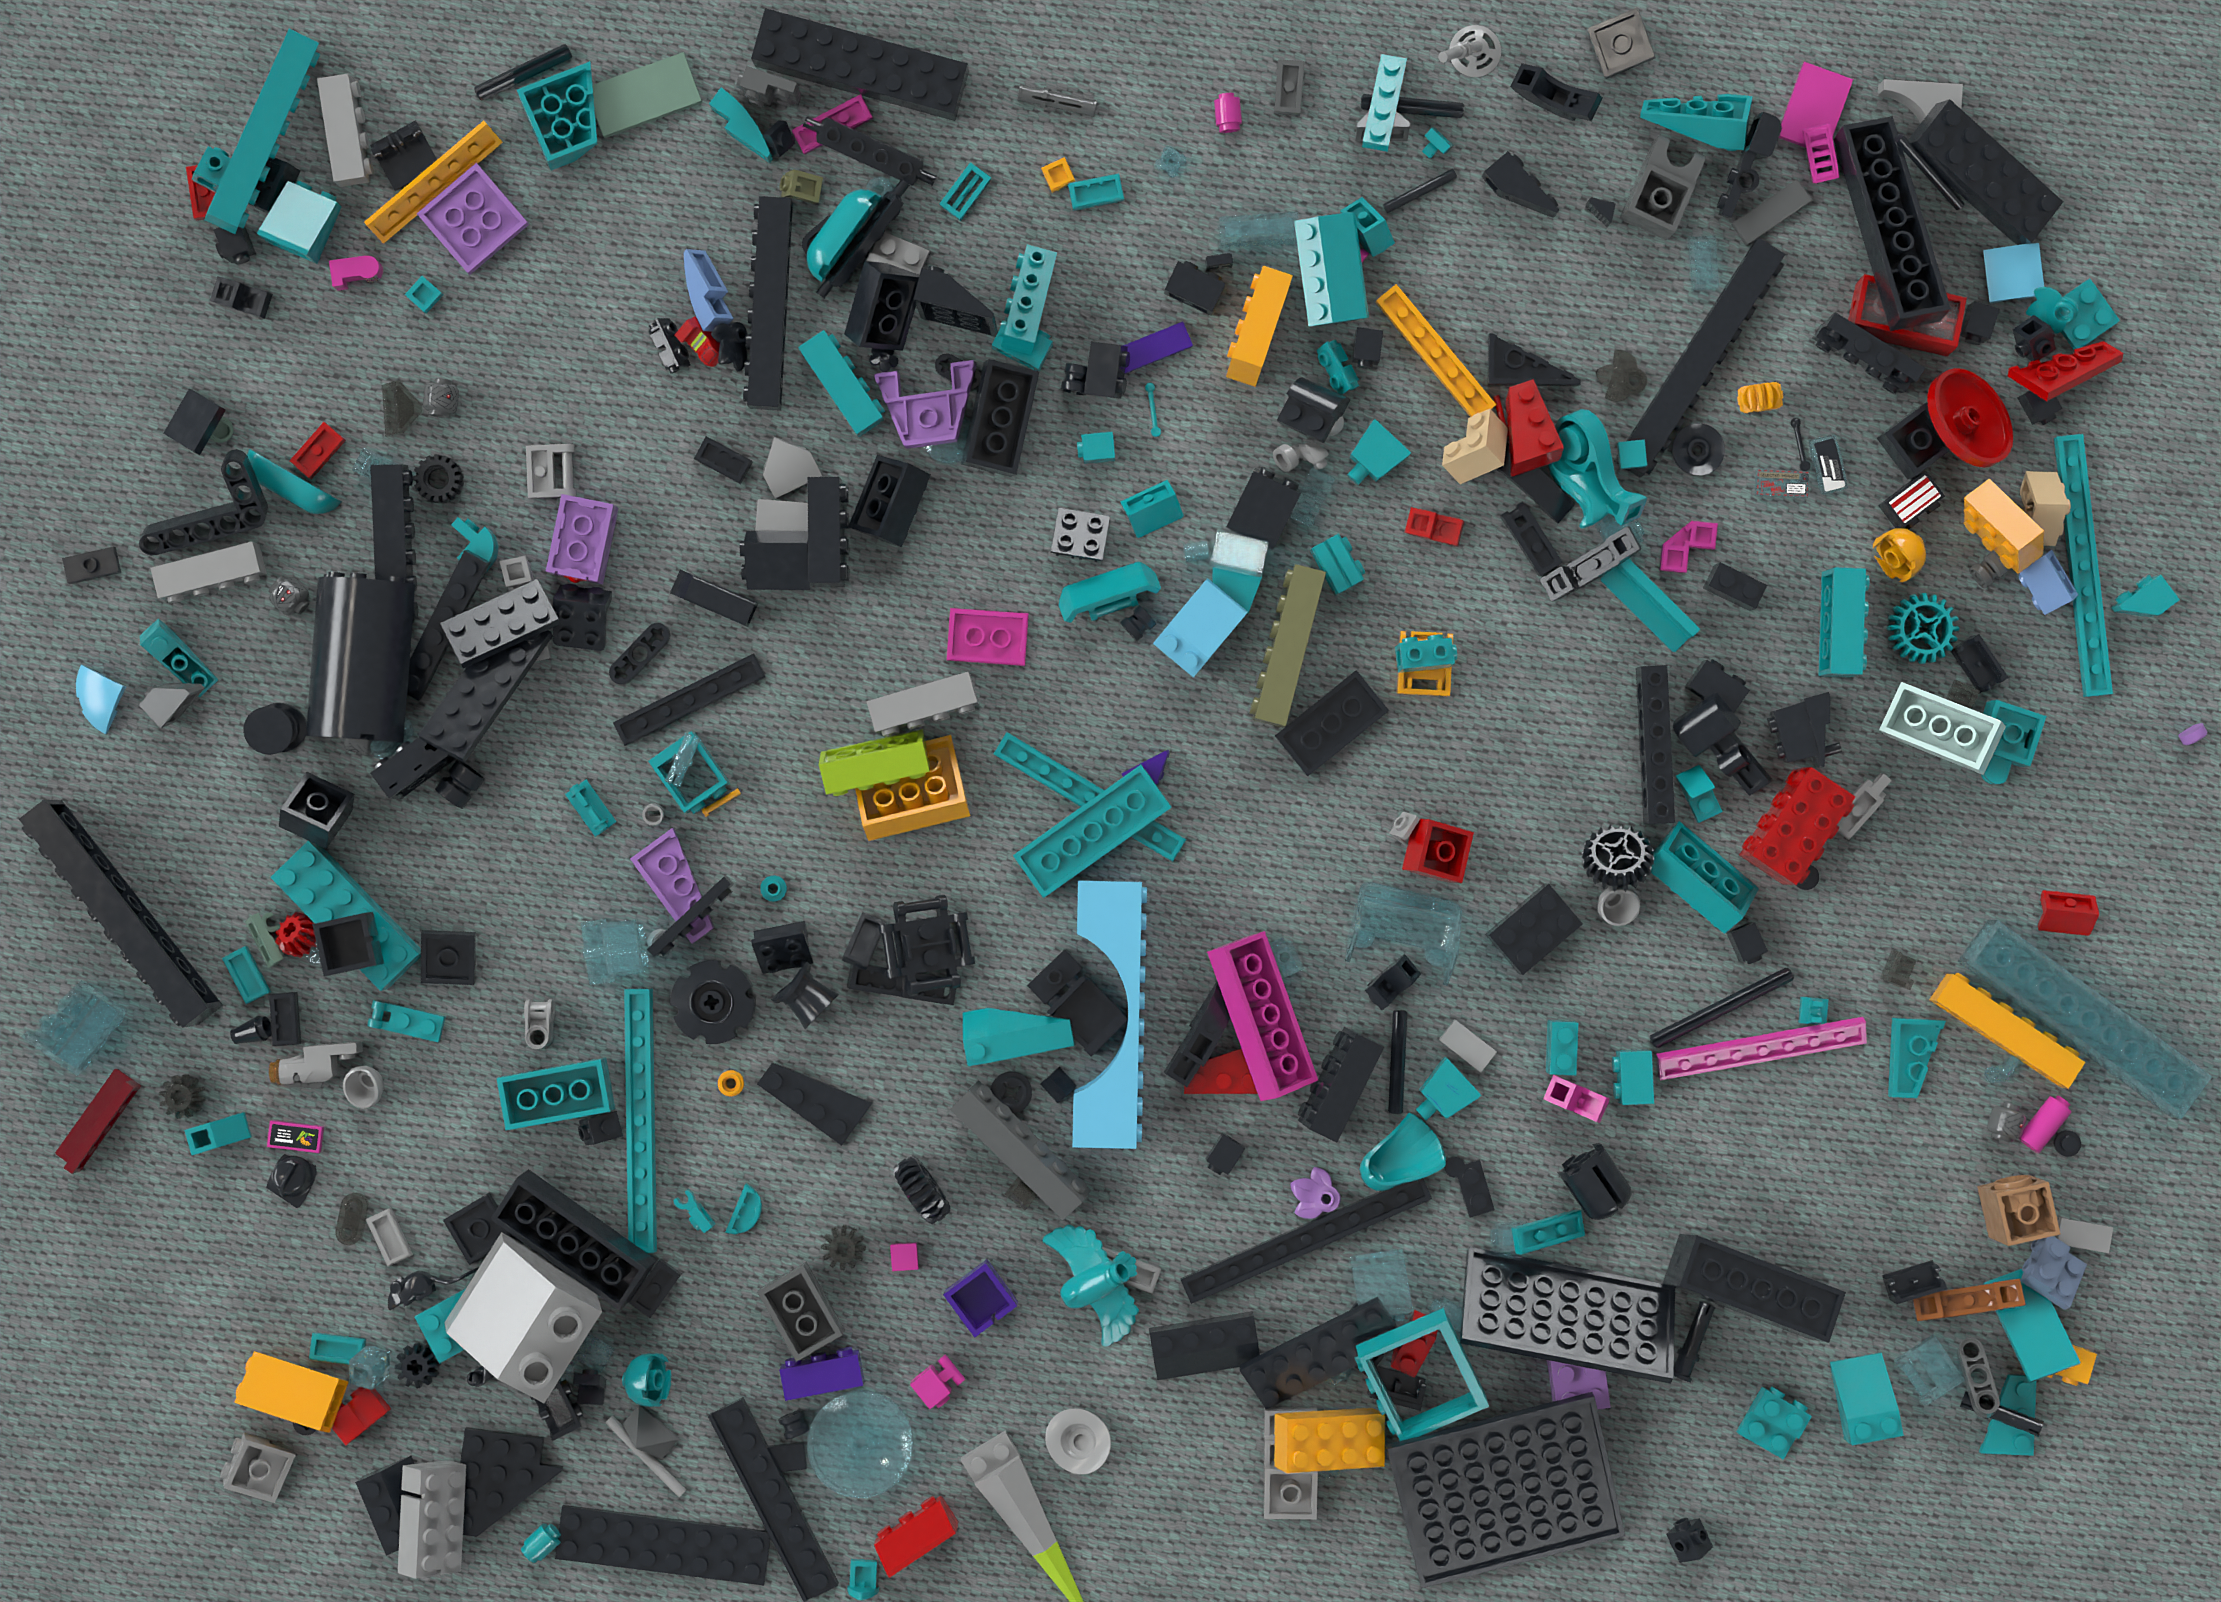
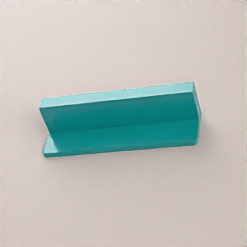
M1630 559L1607 572L1601 578V582L1672 652H1676L1689 638L1693 637L1700 630Z

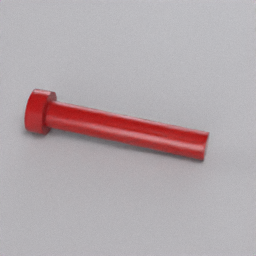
M1499 395L1494 396L1493 400L1496 403L1497 416L1507 427Z

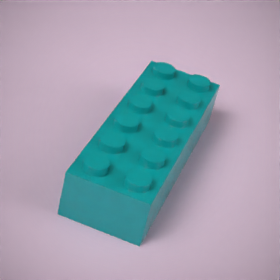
M307 841L270 877L315 924L373 912L378 935L373 936V939L380 942L384 964L359 970L380 991L388 990L421 958V948L323 847Z

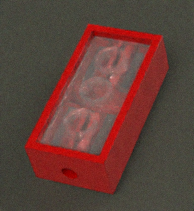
M1864 274L1855 285L1848 320L1883 342L1948 357L1958 347L1967 298L1946 293L1951 310L1941 322L1890 331L1874 276Z

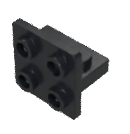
M805 921L753 931L754 939L751 940L763 974L776 973L791 968H801L806 962L810 965L813 964Z

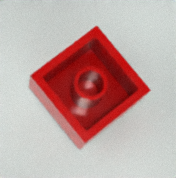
M1420 819L1410 834L1402 870L1444 882L1462 883L1474 832L1430 819Z

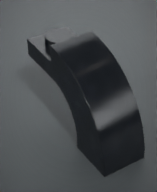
M1523 63L1510 86L1527 101L1559 117L1572 121L1579 118L1592 122L1603 99L1597 92L1569 86L1553 78L1543 68Z

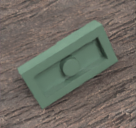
M259 913L250 916L245 923L268 968H271L283 960L282 955L284 953L279 949L272 935L270 936L280 927L279 925L274 927L267 926L266 920L270 919L273 913H266L262 918Z

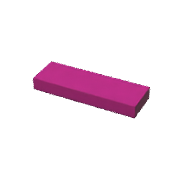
M860 94L813 120L821 123L826 117H829L855 129L872 120L873 117ZM803 124L791 130L804 155L822 146V144L816 142L817 133L803 127Z

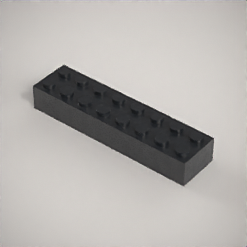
M765 8L751 57L755 67L857 95L861 94V96L956 121L969 74L968 63Z
M1893 116L1842 125L1833 139L1890 331L1941 322L1951 310L1904 152L1894 141L1898 132Z

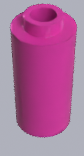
M2058 1095L2056 1098L2049 1096L2025 1126L2019 1140L2039 1154L2072 1113L2069 1109L2070 1103Z

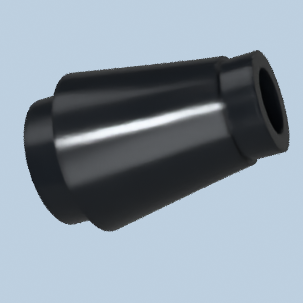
M256 1016L230 1031L231 1039L234 1044L266 1041L268 1037L272 1036L271 1022L266 1016Z

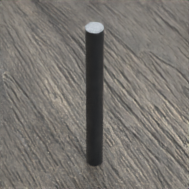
M1903 133L1897 135L1894 141L1955 210L1962 209L1965 203Z

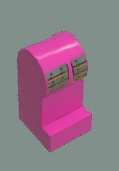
M372 256L329 260L332 286L338 291L348 289L347 282L358 280L375 282L383 274L382 265Z

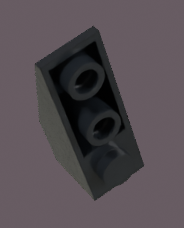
M1507 151L1484 171L1481 177L1498 197L1552 218L1560 211L1557 208L1558 203L1555 198L1550 194L1546 195L1540 188V181L1533 174L1529 175L1524 170V164L1517 155H1511Z

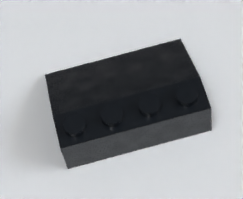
M929 266L928 269L921 268L914 296L921 319L996 337L998 330L995 316L989 308L950 275L944 273V269L935 266Z

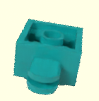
M1992 700L1986 702L1983 714L2002 721L2006 728L1984 775L1981 774V777L1988 784H2001L2006 782L2012 765L2018 767L2031 766L2047 716L1999 700Z

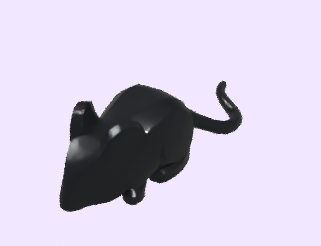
M479 1267L450 1280L432 1276L425 1271H416L409 1274L406 1278H398L390 1285L388 1309L392 1310L402 1303L403 1307L413 1301H418L436 1291L435 1282L444 1285L453 1284L475 1273Z

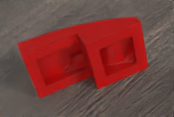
M1411 507L1404 533L1458 547L1465 521Z

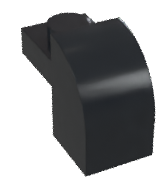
M1404 954L1369 982L1365 991L1369 995L1370 1000L1382 1011L1400 993L1410 987L1419 978L1421 972Z

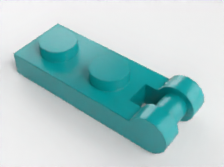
M373 1000L371 1008L374 1010L372 1018L368 1019L367 1026L440 1042L446 1016ZM384 1011L391 1012L389 1022L382 1020Z

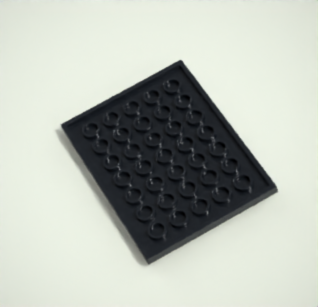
M1593 1392L1386 1444L1421 1589L1625 1536Z

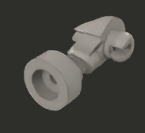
M1313 442L1298 444V447L1282 444L1273 451V459L1276 465L1284 472H1289L1297 467L1299 458L1313 463L1316 470L1322 469L1327 465L1325 457L1329 455L1325 448Z

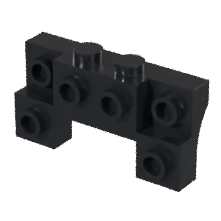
M1836 312L1826 322L1820 324L1812 339L1817 341L1815 345L1817 348L1826 353H1829L1830 350L1842 353L1844 360L1853 365L1858 363L1866 368L1865 372L1868 375L1884 383L1882 387L1895 395L1897 392H1906L1911 383L1917 382L1926 369Z

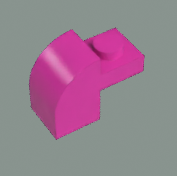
M1553 1075L1543 1098L1598 1123L1601 1122L1610 1100L1605 1096Z

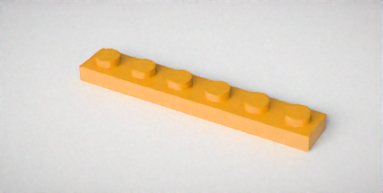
M483 120L364 221V223L384 244L415 218L421 209L475 163L481 162L503 142Z
M1397 284L1376 300L1375 303L1470 417L1496 406V403Z

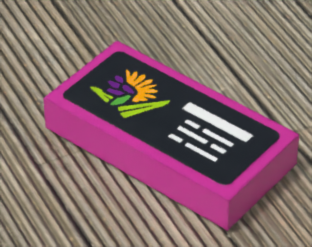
M271 1120L267 1147L321 1153L324 1126Z

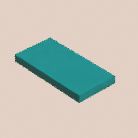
M2022 1269L1984 1282L1983 1285L2019 1278L2021 1280L2024 1271ZM2021 1282L2026 1305L1996 1310V1314L2029 1383L2077 1366L2081 1362L2052 1302Z

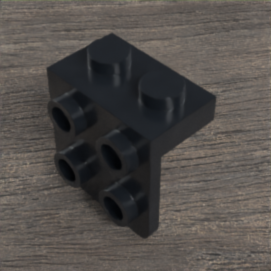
M575 584L560 585L553 598V609L560 621V625L553 627V643L564 647L596 651L604 650L606 646V612L612 600V591L604 590L600 587L583 588Z

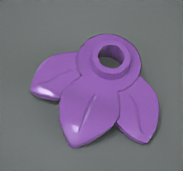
M1313 1168L1311 1179L1301 1178L1290 1184L1293 1194L1301 1201L1295 1210V1214L1299 1217L1316 1218L1323 1211H1334L1340 1205L1341 1196L1339 1191L1332 1186L1329 1173L1321 1168ZM1324 1194L1330 1195L1331 1202L1329 1204L1324 1203Z

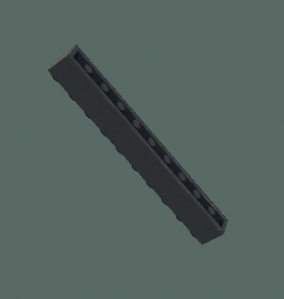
M1758 238L1752 244L1627 439V441L1645 440L1647 458L1646 467L1627 469L1639 478L1645 475V473L1650 475L1658 463L1654 460L1659 451L1664 453L1671 443L1672 439L1668 437L1673 429L1678 431L1684 423L1686 417L1682 415L1687 407L1692 409L1700 397L1697 394L1698 390L1702 385L1704 387L1708 385L1714 376V373L1711 372L1712 368L1716 363L1720 365L1727 356L1728 351L1725 348L1729 342L1734 343L1741 334L1742 329L1739 326L1743 320L1748 321L1755 312L1756 307L1753 306L1757 298L1763 299L1768 292L1770 285L1767 283L1771 276L1776 278L1785 264L1781 261L1786 254L1761 238ZM1618 455L1614 459V462L1619 464Z

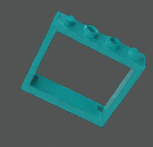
M1444 1308L1356 1345L1358 1356L1354 1357L1359 1371L1366 1372L1368 1378L1365 1381L1371 1394L1376 1392L1379 1398L1376 1400L1379 1411L1382 1415L1387 1414L1389 1420L1386 1422L1390 1433L1392 1432L1393 1435L1397 1434L1400 1441L1422 1436L1489 1407L1485 1391L1462 1344H1460V1340ZM1440 1329L1470 1392L1402 1421L1371 1358Z

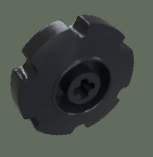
M705 960L690 966V976L688 978L679 976L671 992L670 1005L676 1006L679 1010L678 1014L673 1017L675 1023L686 1036L693 1040L699 1035H703L706 1044H720L737 1037V1026L742 1028L748 1027L755 1012L756 999L748 996V990L753 987L749 977L734 964L729 965L727 969L722 968L720 960ZM711 995L714 999L718 998L719 1003L715 1005V1009L712 1005L707 1004V1000L711 999Z

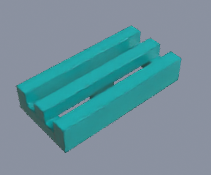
M970 162L939 205L961 221L992 180L991 177ZM973 171L975 173L974 177L971 179L969 184L966 186V188L963 190V192L960 194V196L957 198L954 204L950 206L948 204L949 201L955 195V193L966 180V178L969 176V174ZM981 177L983 181L960 212H958L956 209Z

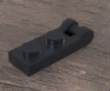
M1522 501L1515 505L1516 509L1511 512H1504L1500 515V518L1540 577L1561 564L1562 560L1526 504ZM1522 517L1526 524L1518 527L1515 521Z

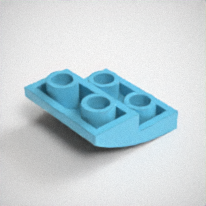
M2039 243L1983 250L1990 303L2035 297L2034 290L2038 287H2044Z

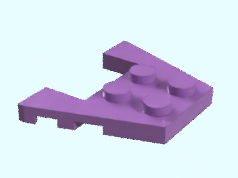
M974 360L950 363L952 390L901 397L900 374L898 371L874 374L883 399L888 406L892 420L906 449L958 441L976 369Z

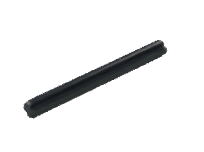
M1784 968L1650 1035V1041L1655 1048H1659L1793 981L1794 976L1789 968Z

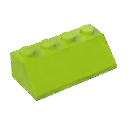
M923 729L822 751L819 759V768L826 795L833 793V796L844 795L848 793V790L854 788L867 790L873 788L874 784L884 782L886 785L899 782L900 778L908 776L911 779H917L925 776L926 772H930Z

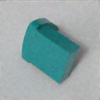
M851 1559L850 1585H847V1592L851 1597L857 1600H866L879 1593V1586H876L878 1560Z

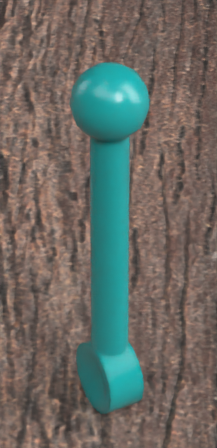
M1149 382L1145 385V390L1148 392L1153 426L1151 435L1158 437L1161 434V429L1158 427L1153 395L1155 385Z

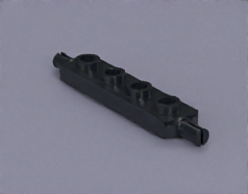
M808 116L805 119L806 122H804L803 127L816 132V142L898 180L903 179L911 186L918 179L931 186L935 182L932 180H936L937 176L923 170V160L829 117H826L821 123Z
M900 179L893 191H888L883 196L825 277L823 284L816 291L822 298L825 299L833 287L841 288L843 284L851 279L854 269L867 258L872 245L883 237L885 228L898 217L901 211L900 208L904 204L901 197L910 187L907 182Z

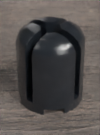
M1595 1143L1592 1144L1595 1149L1582 1153L1576 1158L1573 1155L1562 1164L1564 1170L1557 1173L1586 1216L1591 1219L1601 1220L1616 1214L1618 1207L1623 1209L1628 1204L1632 1191L1630 1185L1603 1145Z

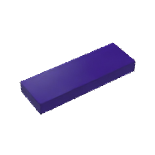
M1182 321L1123 345L1128 346L1127 352H1130V363L1127 368L1125 367V374L1193 347L1184 322Z

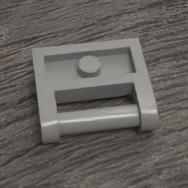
M574 444L526 446L529 499L561 498V494L576 497V489L573 488L572 453H575ZM554 454H562L563 489H556Z

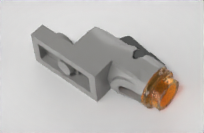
M362 1041L303 1047L304 1054L288 1059H277L276 1062H271L269 1065L271 1083L288 1087L320 1089L324 1081H328L338 1075L337 1055H339V1059L355 1058V1053L363 1052Z

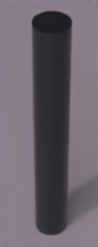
M1452 168L1384 203L1383 207L1388 214L1456 179L1457 175Z

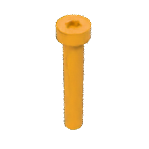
M738 788L701 809L705 817L709 816L711 811L737 797L741 792Z

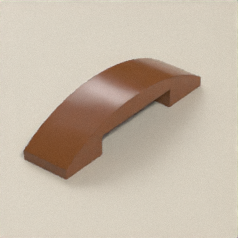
M2020 1278L1940 1291L1913 1299L1917 1321L1978 1314L2026 1305Z

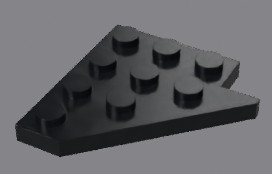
M470 1427L465 1428L460 1463L466 1464L463 1535L479 1536L563 1470V1466L541 1463L544 1437Z

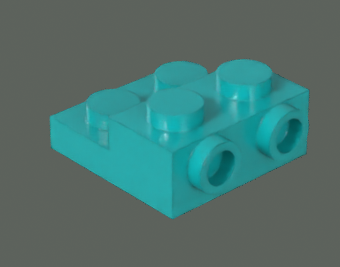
M1772 1386L1769 1390L1761 1387L1736 1432L1784 1460L1794 1440L1800 1438L1812 1416L1806 1412L1808 1407L1794 1399L1790 1403L1783 1399L1786 1394Z

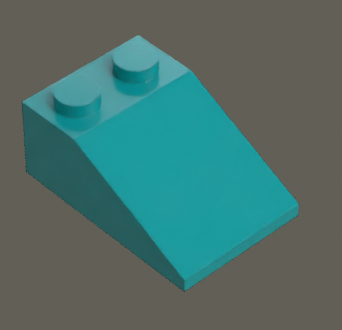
M465 1289L415 1316L439 1363L465 1350L446 1333L445 1328L446 1319Z
M1882 1353L1830 1362L1844 1440L1853 1446L1904 1436L1899 1408Z

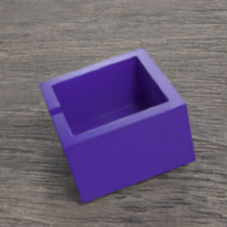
M988 1259L948 1287L943 1294L974 1338L994 1324L995 1318L992 1314L996 1312L995 1317L999 1320L1018 1305V1300Z

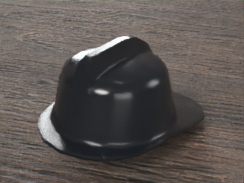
M284 1154L277 1161L266 1188L295 1208H299L306 1200L317 1174L316 1165L309 1163L302 1157Z

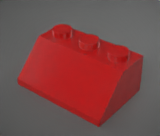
M934 1496L929 1497L920 1504L922 1507L914 1514L912 1511H908L898 1519L899 1524L893 1528L888 1525L876 1534L878 1538L875 1539L874 1547L889 1578L956 1534L959 1521L942 1496L936 1499Z

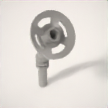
M1471 25L1459 30L1454 35L1449 49L1439 53L1438 58L1442 63L1451 60L1453 66L1466 76L1481 77L1489 74L1498 65L1501 57V45L1497 36L1490 29L1484 26ZM1469 32L1475 33L1466 37L1462 42H1459L1460 38ZM1484 34L1492 40L1495 49H1489L1488 43L1482 38ZM1482 54L1486 55L1482 60L1477 61V59L1480 58ZM1466 58L1469 61L1468 66L1465 67L1459 59ZM1489 58L1492 59L1488 66L1477 69V66L1484 64Z

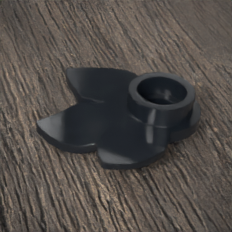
M732 322L729 325L721 323L711 333L712 337L720 343L718 363H733L737 372L744 369L748 355L746 349L748 333L742 323Z

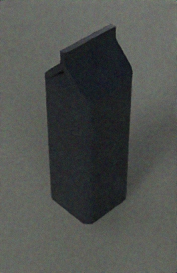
M681 569L670 591L672 595L746 627H749L758 603Z

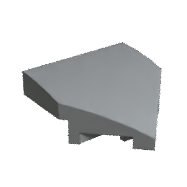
M774 437L766 464L764 465L763 476L776 499L807 484V477H821L822 474L809 450H806L803 446L800 447Z

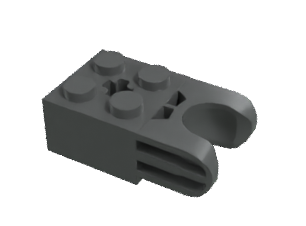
M1660 134L1649 148L1620 215V219L1667 240L1677 230L1706 157L1697 152L1688 159L1684 167L1674 166L1667 158L1669 139Z

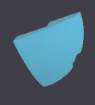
M81 665L76 680V694L83 709L82 713L96 729L107 734L117 714L115 709L126 686Z

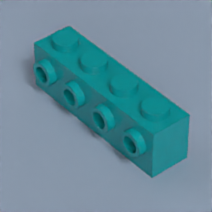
M1027 244L1025 254L1019 253L1016 269H1020L1019 277L1013 275L1010 291L1015 292L1013 299H1007L1004 313L1009 314L1008 320H1002L998 336L1003 337L1001 347L1029 355L1032 354L1057 252Z

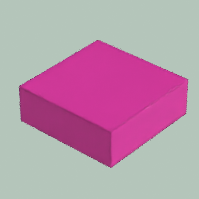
M917 1242L890 1245L892 1271L919 1269Z

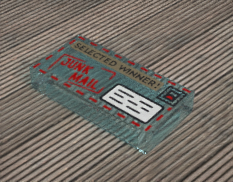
M1755 470L1754 496L1808 498L1810 471Z

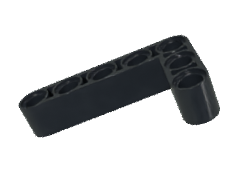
M238 449L228 451L221 466V473L233 502L146 526L139 540L141 551L150 556L159 555L262 526L268 512V504L246 453ZM236 462L241 468H233L229 463ZM239 486H247L251 491L243 492ZM255 509L261 515H252L248 510ZM230 516L235 522H227L223 517ZM199 523H205V524H207L210 528H209V529H203V528H201L198 524H199ZM173 530H180L184 535H176ZM147 537H155L159 542H151Z

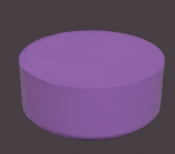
M2199 723L2186 729L2178 737L2183 745H2190L2204 738L2207 735V730L2203 723Z

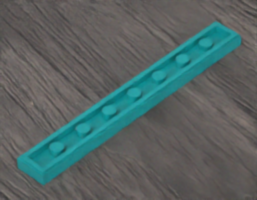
M1006 732L994 752L995 756L1080 807L1104 791ZM1155 820L1131 836L1172 862L1186 841L1185 838Z

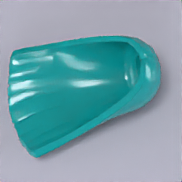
M1408 1113L1386 1138L1365 1155L1359 1170L1362 1180L1369 1188L1376 1191H1385L1404 1183L1425 1178L1441 1170L1446 1165V1157L1443 1146L1433 1130L1421 1118Z

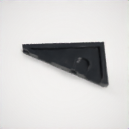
M1494 333L1488 334L1487 385L1515 386L1533 379L1536 386L1581 385V379L1576 378L1572 373L1549 364L1548 361L1531 352H1525L1521 347L1498 338Z

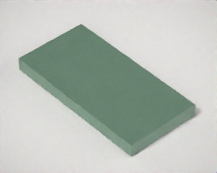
M684 52L593 85L595 115L604 138L702 103Z

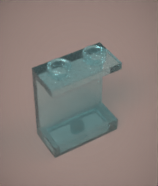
M1403 1249L1350 1256L1349 1261L1353 1272L1358 1306L1378 1296L1394 1322L1408 1320L1407 1315H1412L1413 1308Z

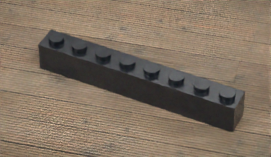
M759 196V204H754V220H758L757 230H753L752 245L756 246V256L751 257V272H755L754 282H750L749 297L753 298V308L748 309V324H752L751 334H747L746 349L750 350V360L745 361V376H749L748 386H744L743 401L747 402V406L750 409L781 411L793 216V202L791 198Z

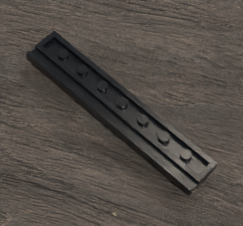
M744 1397L710 1413L708 1418L803 1602L837 1587L839 1582Z

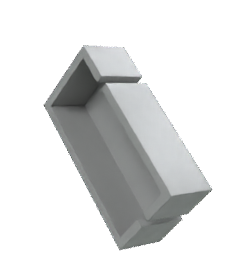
M969 672L866 701L875 732L878 734L882 733L885 737L899 734V728L908 726L910 730L925 726L924 721L932 718L935 722L950 719L949 713L956 711L960 715L974 712V706L980 705Z
M444 1460L403 1465L402 1490L419 1494L421 1498L401 1495L398 1554L399 1574L417 1579L436 1576V1573L442 1575L461 1572L466 1464Z

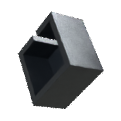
M373 912L312 924L324 977L384 964L380 942L373 939V936L378 935Z

